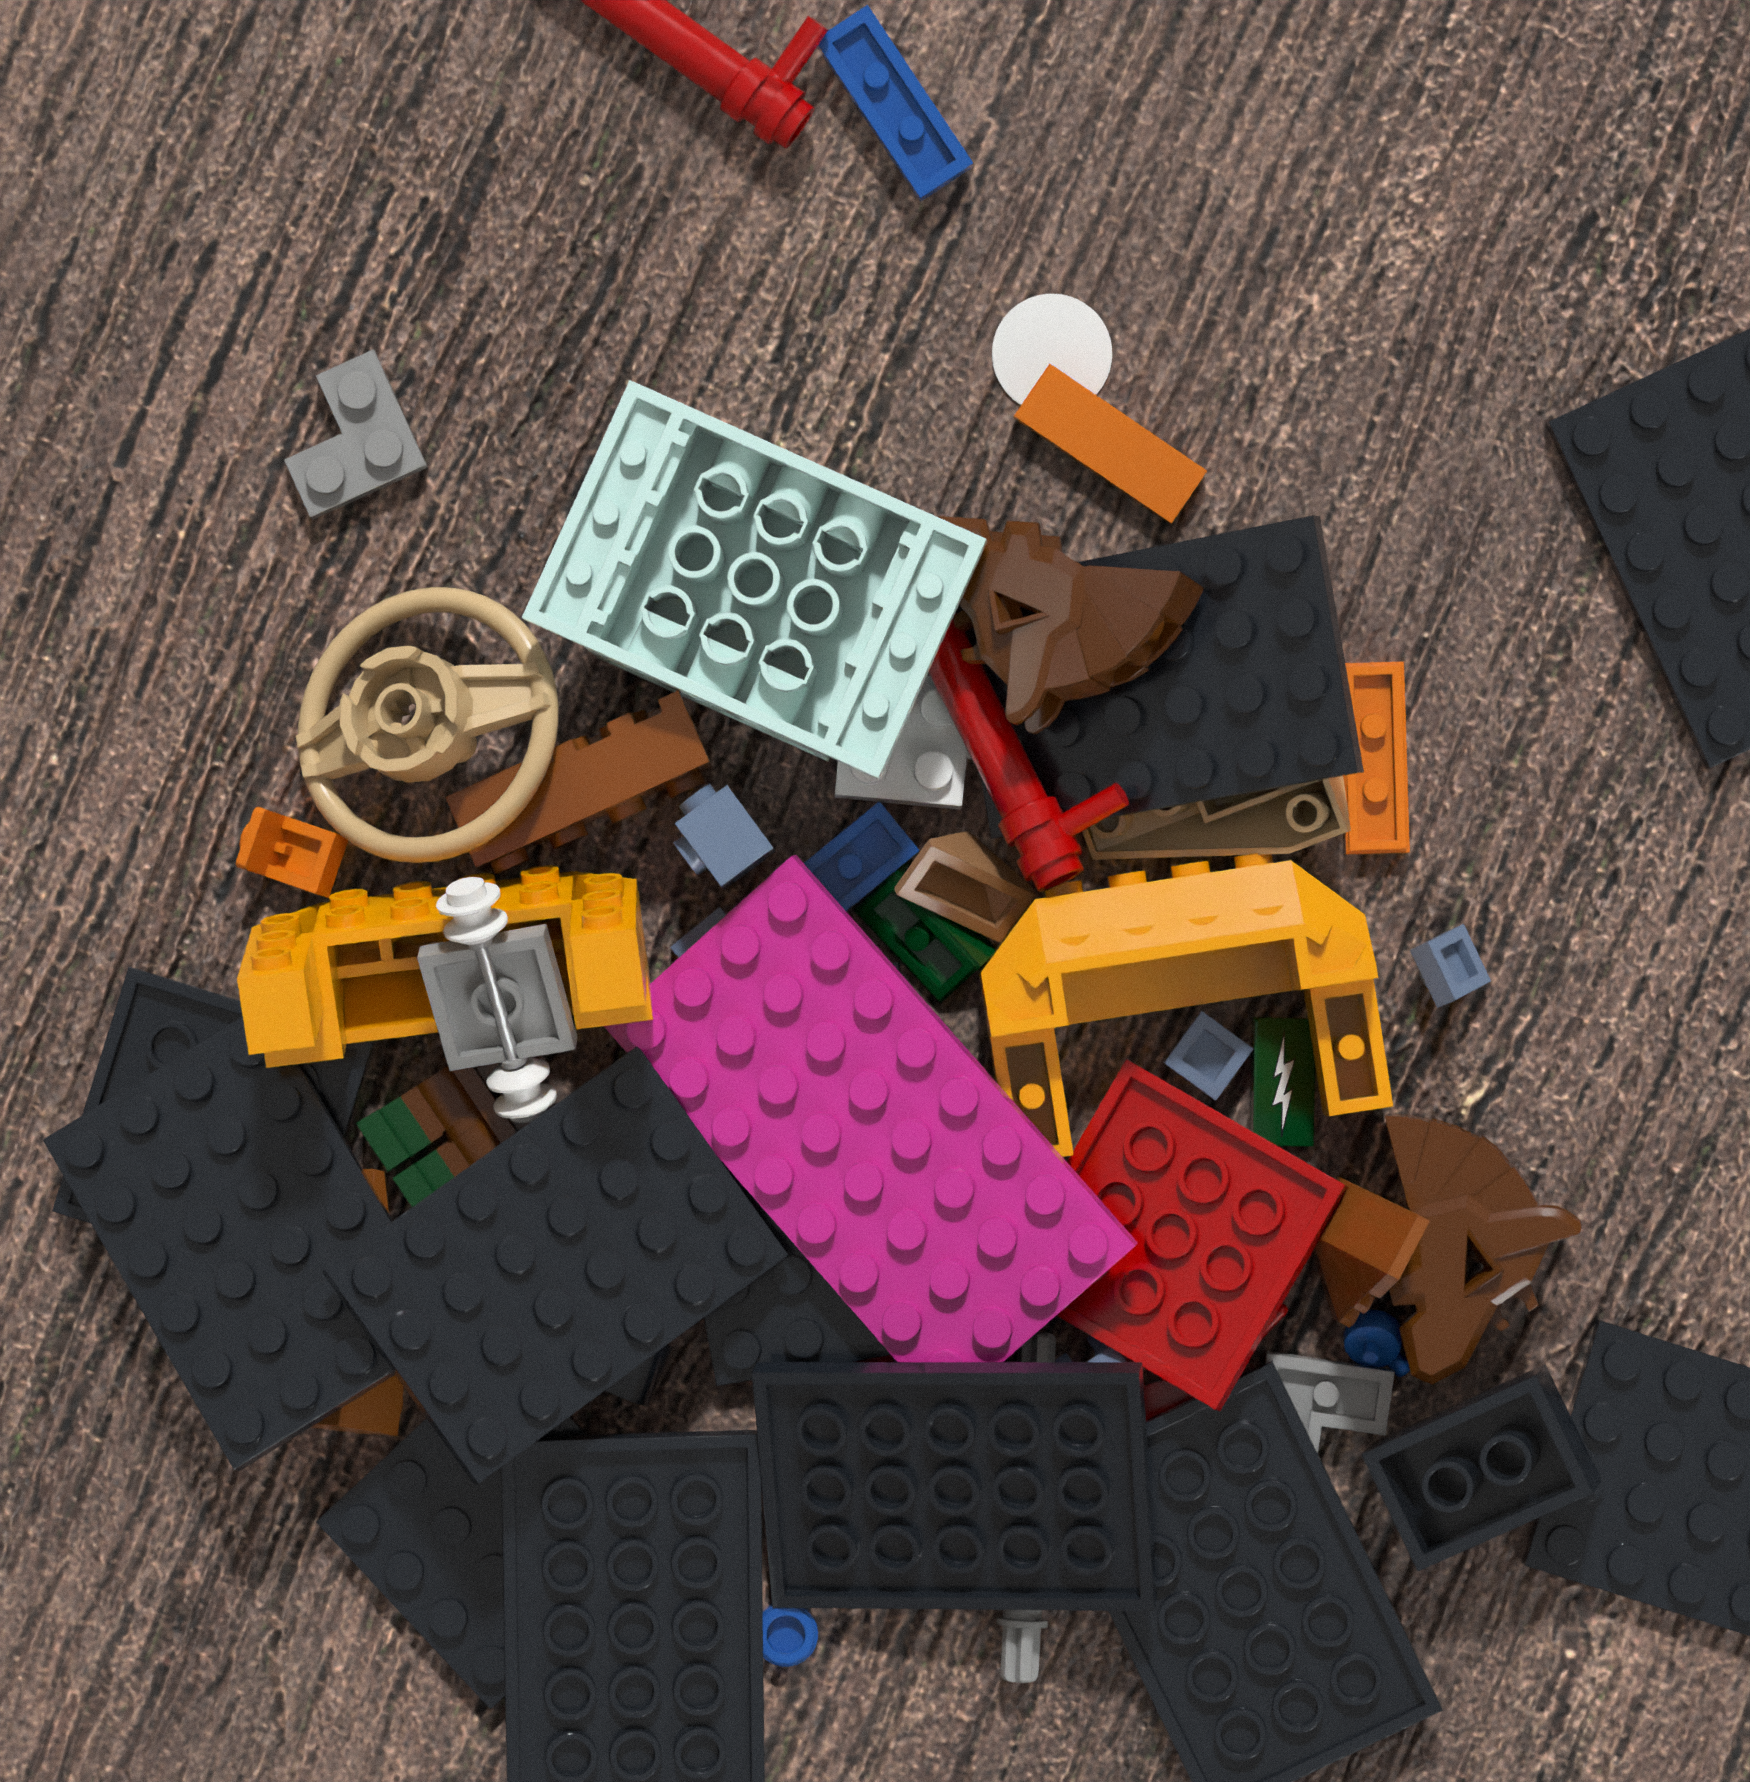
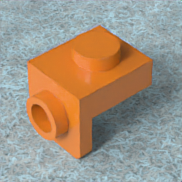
M257 806L253 810L249 823L242 831L236 867L329 898L348 840L340 834Z

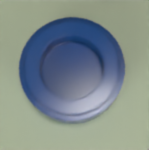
M770 1604L763 1610V1658L774 1665L782 1667L795 1666L804 1662L813 1653L818 1640V1626L815 1617L808 1608H773L772 1604Z

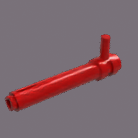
M580 0L720 101V110L737 122L745 119L755 127L753 134L767 144H772L775 141L787 149L797 139L814 113L815 107L804 100L806 93L793 84L828 32L824 25L810 16H807L777 62L771 68L758 58L747 59L667 0Z
M952 619L928 673L1002 818L998 827L1007 845L1011 847L1016 846L1021 856L1017 860V865L1025 881L1033 880L1038 892L1047 891L1069 881L1084 870L1079 859L1082 849L1075 835L1129 805L1127 795L1118 783H1114L1063 813L1056 797L1047 796L1011 722L1006 718V712L982 664H969L962 659L961 650L971 648L972 645L965 631L957 629Z

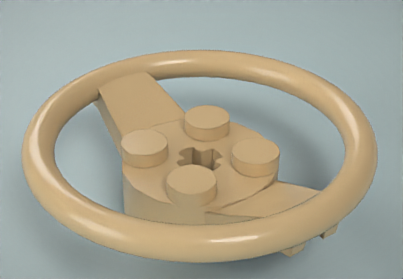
M447 587L415 589L384 599L355 617L339 632L320 657L310 676L300 708L298 735H296L302 776L309 794L327 822L342 837L356 847L375 856L398 862L424 863L454 858L470 852L487 843L508 827L526 808L545 777L557 738L559 723L557 687L547 656L537 638L523 621L502 604L472 591ZM440 612L459 614L475 619L493 629L508 642L522 663L454 666L436 655L424 652L413 646L386 648L367 658L360 665L365 670L355 680L349 696L343 693L340 705L325 716L333 687L351 657L378 632L408 617ZM415 704L416 711L412 720L408 724L403 725L402 717L411 715L409 706ZM533 720L527 752L521 767L507 790L482 815L468 824L444 834L429 837H404L379 830L358 817L345 804L332 782L333 779L373 768L397 781L407 783L430 781L448 772L457 763L470 759L476 750V736Z

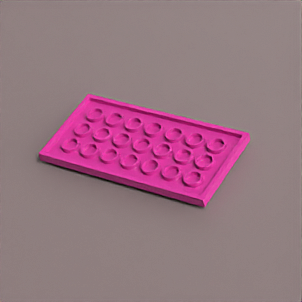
M793 855L650 984L653 1020L604 1026L627 1053L636 1046L641 1049L718 1158L897 1362H1004L1138 1244L797 855Z

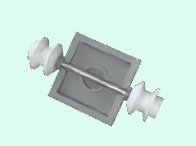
M479 877L462 878L451 883L446 888V893L436 903L437 911L440 914L453 916V919L446 924L443 930L445 938L449 941L420 946L417 960L449 1071L501 1062L488 1075L486 1080L487 1086L491 1091L503 1093L494 1102V1111L498 1116L509 1118L515 1123L531 1122L546 1112L548 1107L557 1098V1092L553 1086L541 1083L550 1073L549 1064L545 1060L533 1057L575 1050L578 1039L547 924L499 932L508 922L505 911L491 908V905L500 898V888L496 884L484 882Z

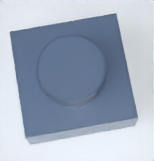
M1464 924L1450 929L1410 950L1419 969L1420 977L1428 988L1437 1008L1453 1002L1491 982Z
M1200 1011L1163 1063L1213 1100H1217L1253 1048Z

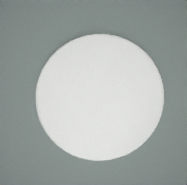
M1062 294L1037 295L1017 304L1001 321L993 340V368L1002 388L1020 405L1026 399L1049 363L1096 395L1104 385L1110 372L1112 363L1111 339L1102 319L1084 302Z

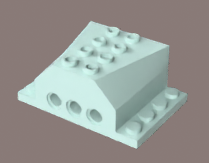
M629 380L522 618L585 647L598 659L672 692L679 690L681 696L827 762H829L830 758H833L880 780L987 544V539Z

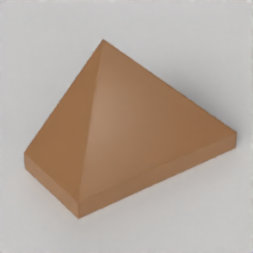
M969 831L929 839L894 888L896 895L999 943L1004 940L1036 895L1034 889Z

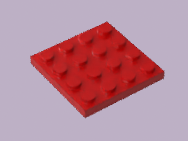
M1126 1059L1074 1148V1155L1069 1157L1067 1163L1138 1244L1058 1313L1057 1316L1132 1361L1142 1362V1367L1211 1408L1220 1411L1318 1243L1322 1232L1348 1186Z

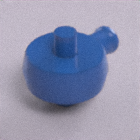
M1368 1310L1365 1314L1360 1312L1356 1322L1350 1328L1345 1327L1343 1332L1344 1348L1352 1360L1358 1364L1372 1367L1387 1365L1390 1369L1394 1370L1397 1377H1402L1410 1371L1407 1358L1400 1352L1403 1347L1399 1329L1401 1325L1392 1315L1380 1310Z

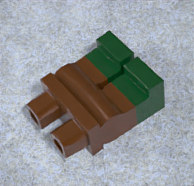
M501 1062L449 1071L447 1066L356 1123L387 1171L396 1169L443 1136L447 1140L445 1144L393 1177V1180L411 1207L530 1123H515L509 1118L498 1116L494 1111V1102L500 1095L488 1088L486 1080L488 1075Z

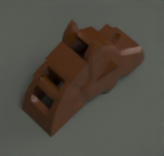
M938 516L947 522L987 539V544L959 603L963 611L953 616L954 625L961 631H967L974 627L977 643L971 648L961 650L962 659L969 664H987L1007 684L1006 718L1009 722L1016 725L1025 721L1026 730L1032 734H1038L1050 726L1058 717L1065 701L1108 692L1110 687L1132 681L1149 670L1147 667L1168 649L1183 630L1181 628L1182 624L1193 611L1204 587L1179 571L1091 565L1084 567L1062 552L1061 537L1041 535L1040 524L1037 522L1007 521L1003 532L990 531L985 519ZM1020 606L1036 614L1023 617Z
M1387 1113L1384 1116L1408 1207L1412 1212L1430 1221L1399 1281L1389 1291L1393 1306L1416 1305L1417 1311L1401 1323L1402 1326L1399 1329L1411 1375L1433 1385L1466 1367L1489 1322L1500 1331L1510 1326L1509 1321L1501 1312V1306L1505 1300L1512 1297L1519 1298L1525 1303L1529 1312L1538 1306L1531 1282L1549 1243L1578 1235L1581 1232L1582 1226L1580 1219L1570 1211L1557 1205L1539 1204L1532 1189L1516 1165L1512 1166L1500 1149L1483 1135L1479 1137L1457 1125L1435 1118L1428 1120L1413 1115ZM1469 1243L1484 1267L1466 1281Z

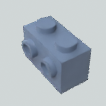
M708 784L679 805L685 816L677 821L675 825L683 836L673 842L698 876L709 869L724 890L775 853L772 845L728 785L716 793L711 784Z

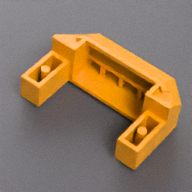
M1254 853L1234 857L1236 869L1210 872L1209 861L1171 866V879L1147 882L1145 871L1107 876L1109 888L1084 892L1082 880L1065 882L1045 891L1046 898L1035 899L1031 902L979 973L995 1081L1062 1157L1073 1156L1055 1027L1280 992L1304 990L1323 1115L1334 1116L1393 1107L1374 979L1378 978L1377 965L1365 914L1293 861L1274 863L1272 854L1259 855Z
M552 865L525 869L520 873L521 878L496 881L495 875L490 873L472 874L459 878L479 877L484 882L496 884L500 888V898L491 905V908L505 911L508 922L499 932L547 924L571 1015L574 1016L576 1029L653 1020L649 968L637 879L625 878L616 873L593 874L577 871L559 873V868ZM415 881L395 886L393 894L368 897V893L364 889L339 891L329 896V902H321L292 913L268 916L260 921L261 924L253 926L237 976L248 1054L264 1053L266 1068L343 1059L346 1044L438 1033L417 956L420 946L449 941L445 938L443 930L446 924L453 919V916L442 915L436 908L438 899L446 893L447 887L432 889L430 882Z

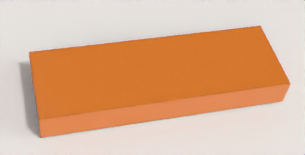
M1050 363L1013 416L1015 420L1169 525L1172 524L1207 472L1203 467Z
M1404 662L1345 663L1364 772L1343 776L1351 831L1343 833L1344 855L1410 853Z

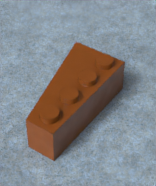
M679 690L658 699L660 708L648 713L646 710L627 713L606 723V726L598 730L600 733L589 739L587 735L555 746L545 777L526 808L500 834L469 852L475 867L481 870L491 865L495 875L504 873L530 861L526 850L550 840L554 850L589 835L585 827L586 823L608 814L612 824H615L647 810L643 799L667 789L672 799L706 784L702 773L712 769L713 766ZM522 763L516 764L445 797L458 828L482 815L503 795L514 780Z

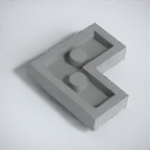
M374 349L316 375L342 434L284 459L312 520L428 468Z
M1267 1351L1265 1363L1273 1360L1317 1452L1322 1426L1386 1436L1395 1374L1393 1369Z

